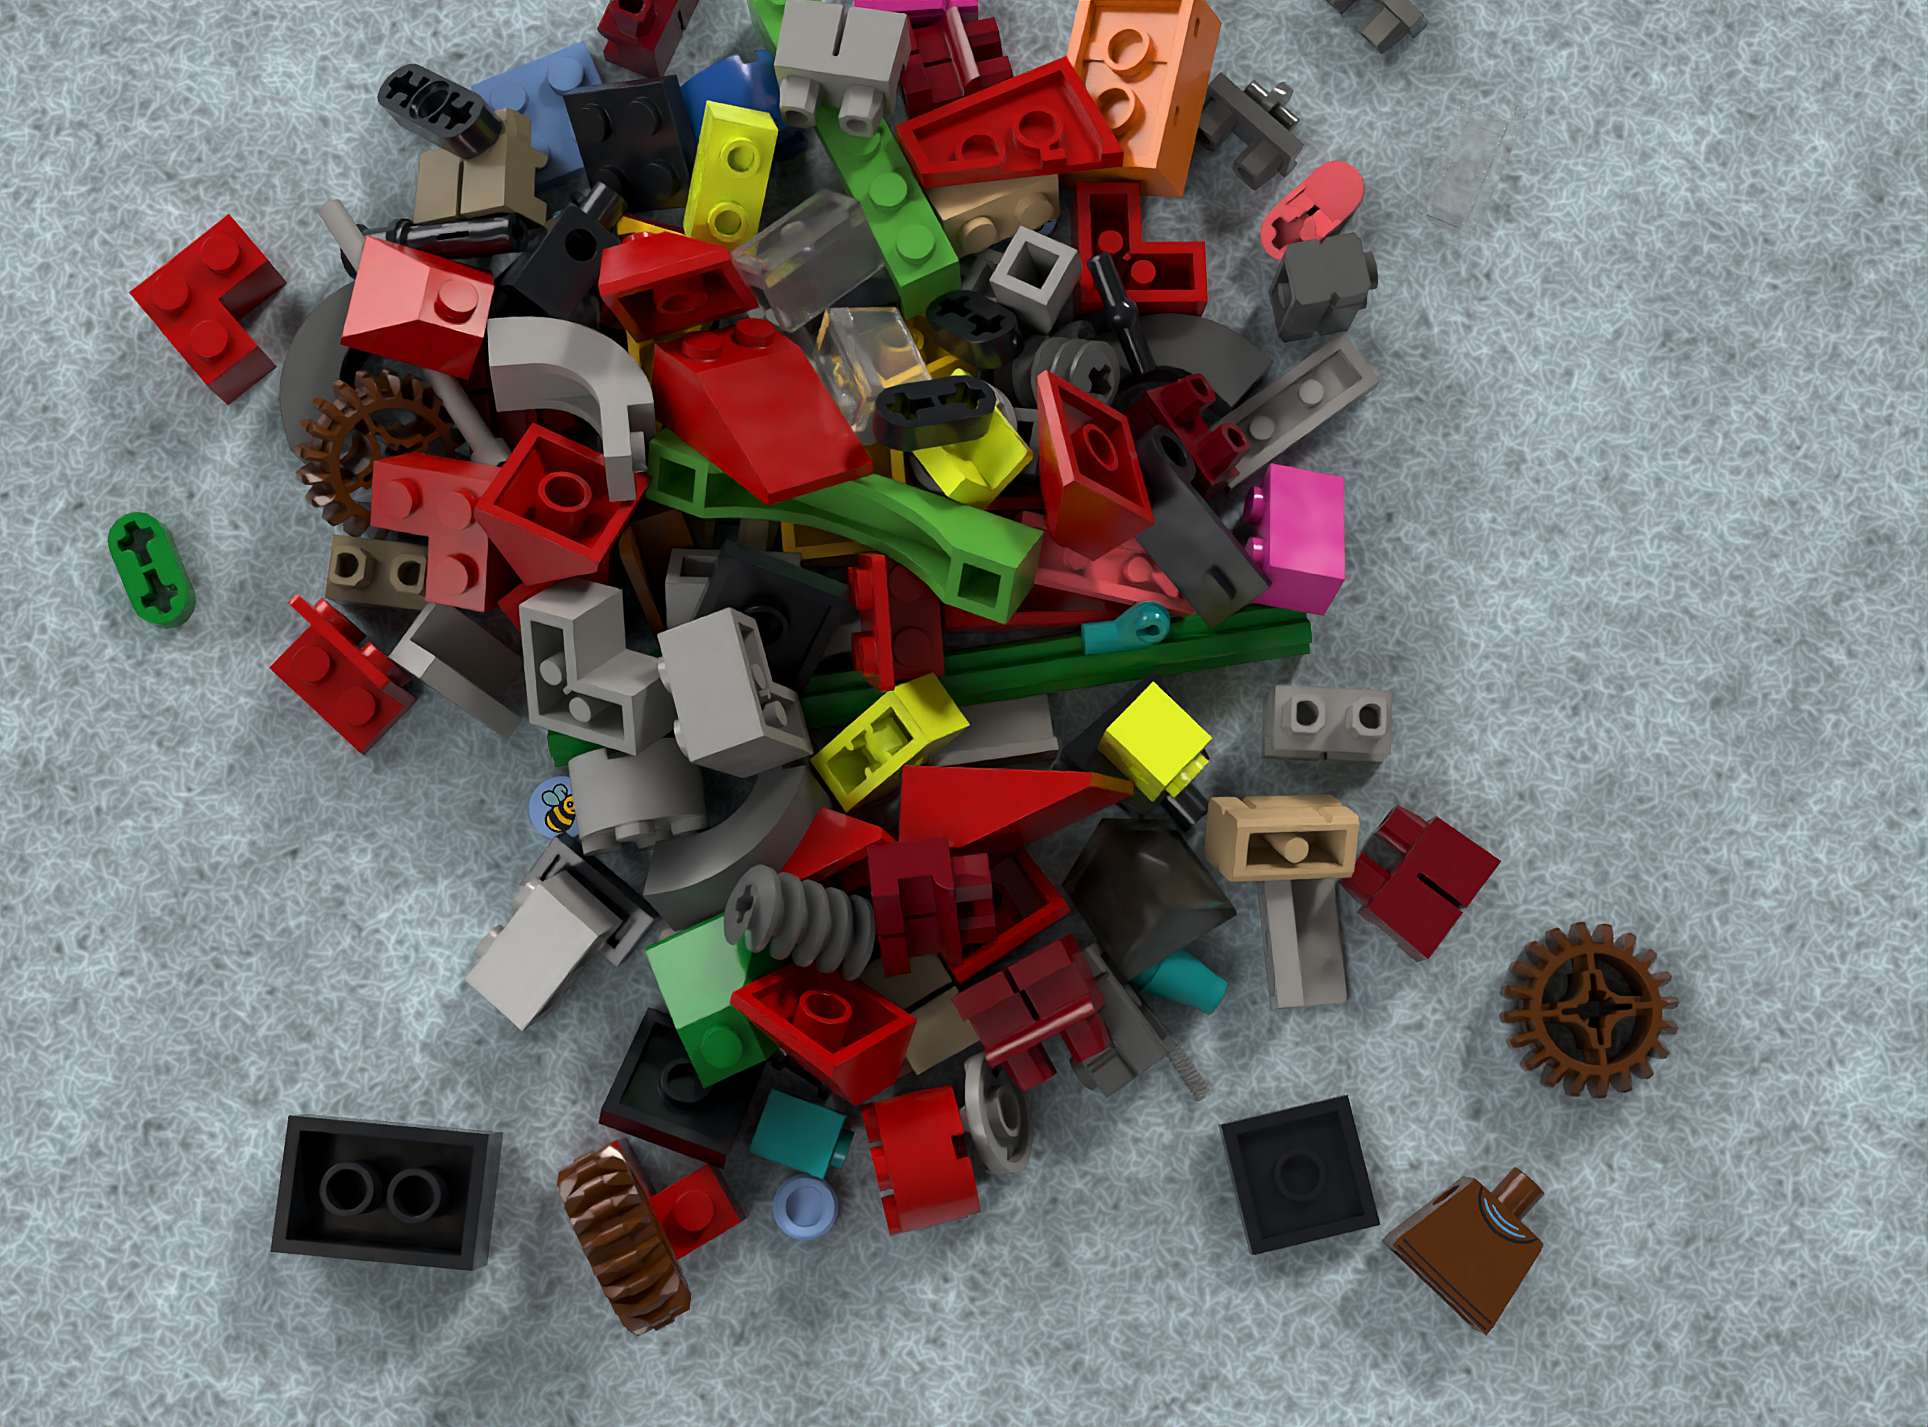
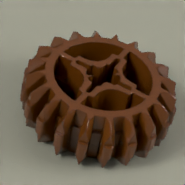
M389 368L381 370L377 381L371 373L365 370L356 371L355 390L342 380L333 381V392L337 400L330 403L322 397L313 399V405L323 413L317 423L310 419L299 421L300 428L312 435L311 442H302L293 446L297 456L311 461L295 473L300 482L305 485H313L305 495L306 500L315 508L324 507L322 518L332 526L343 523V531L352 537H361L367 531L369 538L384 541L390 530L370 526L371 502L353 500L349 495L360 487L366 490L372 487L373 461L382 459L379 451L381 447L377 440L388 446L384 451L385 458L418 452L469 461L467 456L455 451L456 448L462 446L467 441L458 428H453L454 421L445 407L442 406L443 400L436 395L432 387L424 389L423 379L411 373L400 380L398 372ZM385 408H405L416 419L406 425L398 422L385 429L383 425L374 421L370 414ZM351 432L352 446L349 452L340 459L343 443L348 433ZM391 530L401 540L410 538V533Z
M1577 922L1570 925L1568 938L1560 928L1547 930L1545 932V941L1548 949L1537 941L1529 942L1524 946L1525 953L1534 966L1521 961L1511 962L1508 968L1513 976L1522 980L1523 984L1522 987L1517 985L1502 986L1500 995L1506 999L1518 1000V1010L1503 1011L1499 1014V1019L1501 1023L1519 1022L1522 1032L1510 1035L1506 1039L1508 1048L1514 1049L1529 1045L1532 1049L1520 1062L1523 1070L1532 1071L1540 1067L1544 1062L1546 1063L1540 1078V1083L1543 1086L1552 1088L1564 1076L1563 1088L1567 1096L1579 1097L1586 1085L1592 1098H1606L1609 1091V1082L1617 1092L1627 1093L1632 1090L1630 1072L1640 1079H1649L1654 1075L1652 1066L1645 1057L1646 1055L1656 1059H1666L1670 1054L1667 1047L1658 1041L1657 1037L1658 1034L1674 1035L1679 1029L1677 1024L1672 1021L1662 1020V1010L1677 1008L1679 1001L1676 997L1672 996L1661 997L1658 987L1667 985L1671 981L1672 976L1667 971L1650 974L1648 968L1657 958V953L1652 949L1644 950L1633 956L1637 937L1632 933L1622 934L1614 943V933L1610 924L1597 925L1591 936L1586 923ZM1572 958L1573 973L1567 974L1568 988L1564 997L1554 1003L1542 1004L1543 992L1549 978L1559 966ZM1594 958L1609 964L1619 972L1627 982L1633 996H1618L1611 992L1605 985L1602 970L1595 969ZM1598 1001L1599 1006H1616L1615 1011L1600 1012V1016L1580 1019L1579 1014L1563 1015L1561 1013L1563 1009L1578 1008V1004ZM1635 1016V1024L1629 1040L1615 1056L1607 1060L1605 1048L1612 1047L1611 1031L1614 1025L1622 1018ZM1556 1023L1567 1027L1574 1036L1576 1049L1583 1050L1584 1063L1576 1061L1563 1053L1551 1040L1544 1024Z
M610 1145L596 1152L593 1149L573 1160V1164L558 1173L557 1186L559 1188V1195L565 1205L564 1209L570 1218L582 1250L615 1314L618 1315L622 1325L636 1336H640L652 1329L658 1331L675 1322V1317L690 1310L692 1294L688 1288L682 1268L673 1252L674 1250L627 1157L624 1156L621 1150Z

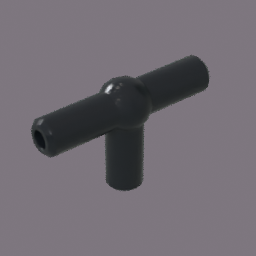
M1104 251L1090 257L1086 264L1104 307L1075 316L1071 323L1074 336L1077 339H1089L1114 331L1133 376L1139 378L1152 373L1157 365L1138 322L1140 316L1139 308L1128 297L1111 254Z

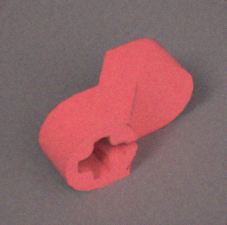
M1337 160L1326 162L1315 169L1298 187L1285 196L1262 222L1260 237L1266 252L1276 260H1281L1288 244L1314 239L1322 243L1363 202L1366 188L1364 178L1359 170L1347 162ZM1314 207L1319 208L1312 216L1307 214Z

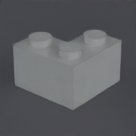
M569 577L558 581L519 605L530 724L635 756L674 729V722L679 718L673 695L666 690L661 681L657 665L658 658L626 649L622 589L577 577Z
M728 607L657 634L662 656L658 658L657 663L659 675L666 690L673 695L679 718L674 722L675 738L680 750L689 758L691 763L740 778H746L814 754L798 693L772 681L756 619Z

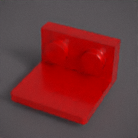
M877 550L855 552L856 567L846 568V584L851 586L849 606H856L857 610H860L861 632L851 633V655L854 671H861L865 681L880 692L894 691V681L917 679L932 672L936 677L945 676L939 597L909 569Z
M296 594L288 604L311 625L269 668L359 753L365 755L417 701L404 688L412 677L370 641L361 648L359 644L367 635L324 598H321L315 605H312L299 594Z

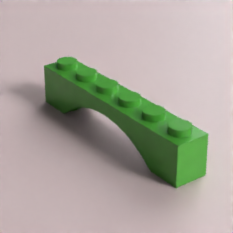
M747 0L752 24L765 50L770 51L775 58L786 0ZM820 105L816 126H813L869 237L873 250L882 260L900 297L899 309L905 320L926 312L928 305L937 297L948 292L962 290L959 259L883 116L872 138L849 135L840 128L839 114L841 108Z
M667 427L649 442L647 474L652 476V481L645 493L646 499L700 518L737 517L776 520L810 526L847 537L876 549L905 566L925 582L943 603L1002 624L1008 622L1034 587L1044 531L875 473L767 506Z

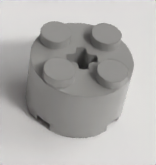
M661 738L637 756L622 751L607 756L605 747L581 754L568 762L569 780L579 839L582 842L584 856L612 853L622 849L621 842L636 840L639 851L654 850L656 841L695 835L710 829L700 765L689 761V758L680 750L676 738Z

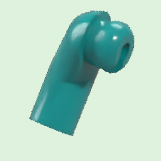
M1140 601L1114 620L1081 623L1084 655L1149 648L1153 644L1165 639L1169 633L1171 620L1169 611L1155 601Z

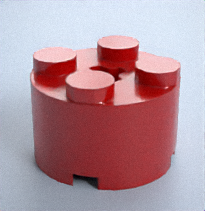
M951 1085L939 1088L937 1086L860 1105L868 1142L882 1141L883 1144L870 1148L879 1190L881 1192L893 1189L894 1192L892 1195L881 1197L890 1236L968 1218V1215L981 1212L972 1164L963 1136L964 1130Z

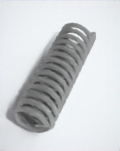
M1178 1045L1171 1050L1167 1058H1170L1169 1062H1173L1172 1066H1175V1070H1178L1177 1074H1180V1078H1183L1182 1081L1188 1086L1190 1093H1194L1195 1101H1200L1206 1097L1205 1095L1198 1096L1208 1092L1210 1088H1206L1207 1084L1193 1089L1205 1082V1080H1201L1202 1076L1188 1081L1199 1075L1200 1072H1196L1197 1068L1181 1074L1193 1068L1194 1064H1191L1192 1061L1190 1060L1187 1061L1189 1057H1185L1187 1053H1182L1184 1049H1180L1181 1045ZM1191 1064L1190 1066H1188V1067H1186V1068H1184V1069H1182V1070H1179V1069H1181V1068H1183V1067H1185V1066ZM1193 1072H1196V1073H1194L1193 1075H1191V1076H1189V1077H1187V1078H1184V1077H1186V1076L1192 1074ZM1203 1088H1206V1089L1202 1090L1201 1092H1199V1093H1197V1094L1195 1093V1092H1198L1199 1090H1201V1089H1203Z

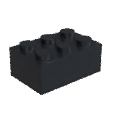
M315 1114L288 1115L270 1252L474 1271L488 1265L503 1132Z

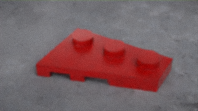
M1067 56L895 125L896 142L923 189L1123 167L1124 151Z

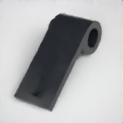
M1156 425L1134 441L1155 520L1153 526L1136 535L1135 538L1212 630L1269 589L1272 582L1190 484L1195 477L1196 467L1184 443L1168 428Z

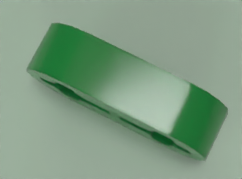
M132 512L117 519L109 530L108 547L133 609L140 618L155 627L164 629L179 627L194 612L196 596L171 533L163 523L148 513ZM138 528L148 535L155 536V538L146 543V548L152 560V563L147 565L139 554L133 550L126 549L127 546L134 542L133 531ZM156 576L159 577L160 582L172 591L178 590V595L170 599L172 610L167 613L155 606L150 607L149 604L158 598L157 590L152 581V578Z

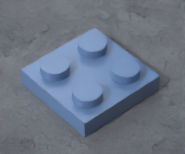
M584 41L470 86L471 90L479 94L493 110L511 108L531 119V147L548 156L545 167L535 169L534 195L586 174L563 98V94L577 87L602 84Z

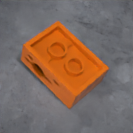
M1079 0L1066 56L1122 147L1124 159L1123 167L1058 174V180L1068 190L1075 191L1077 182H1140V196L1183 197L1222 24L1205 0Z

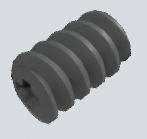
M1021 333L1024 340V350L1014 361L993 369L978 368V379L998 388L1008 398L1012 407L1038 409L1036 376L1045 370L1052 372L1108 406H1111L1117 393L1120 378L1118 357L1114 348L1105 341L1091 340L1088 342L1086 339L1069 340L1065 337L1050 338L1045 335L1031 336L1025 333Z
M762 864L751 867L740 878L726 904L723 920L725 939L732 946L741 939L745 932L746 949L758 953L768 944L770 956L783 960L792 951L793 962L796 965L805 968L815 959L816 968L821 973L828 975L838 967L840 977L850 982L857 979L865 970L872 953L876 932L874 908L868 899L855 894L847 896L844 891L833 887L824 889L820 883L809 879L800 881L798 876L787 872L777 874L775 869Z

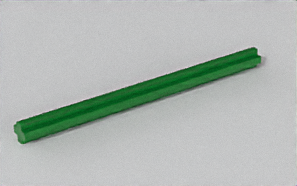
M1263 604L1248 605L1239 609L1212 630L1198 613L1187 617H1170V629L1166 638L1149 648L1084 655L1081 631L943 651L945 676L937 678L957 707L1139 680L1144 679L1152 671L1158 676H1166L1310 654L1309 643H1312L1311 623L1307 618L1306 612ZM853 665L815 670L800 699L807 730L852 723L886 692H880L867 683L865 678L862 677L861 671H854ZM914 679L896 680L894 681L895 686H898ZM548 729V747L550 756L554 759L555 767L568 766V762L581 754L605 748V746ZM674 729L662 738H675ZM606 747L607 756L616 752H620L618 750Z

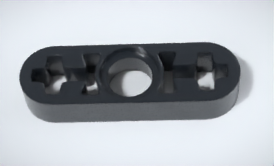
M407 64L394 71L384 81L378 92L377 99L379 104L400 126L462 159L474 158L485 152L497 140L502 130L501 118L479 94L418 64Z

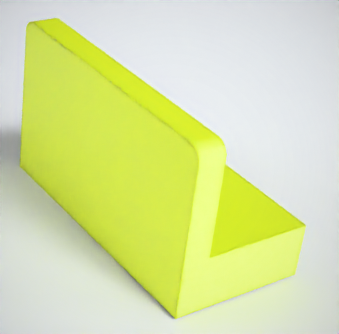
M959 368V369H956V370L950 375V376H959V375L971 376L968 372H966V371H964V370H962V369H960V368ZM996 406L989 431L983 437L973 441L912 451L947 497L983 511L1033 458L1032 450Z

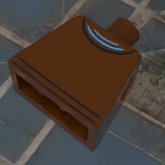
M1516 1167L1505 1176L1492 1192L1475 1178L1463 1176L1389 1232L1382 1242L1471 1328L1487 1335L1498 1321L1543 1248V1242L1521 1220L1545 1194L1530 1177Z

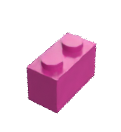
M1271 463L1259 487L1251 486L1249 488L1243 508V522L1251 525V537L1247 541L1245 550L1272 582L1269 589L1251 602L1324 616L1345 581L1344 477Z

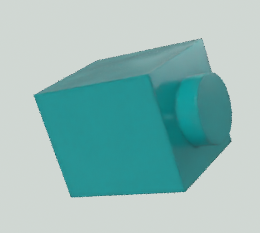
M772 1088L748 1152L824 1179L830 1166L842 1170L855 1132L844 1128L848 1114L783 1090Z

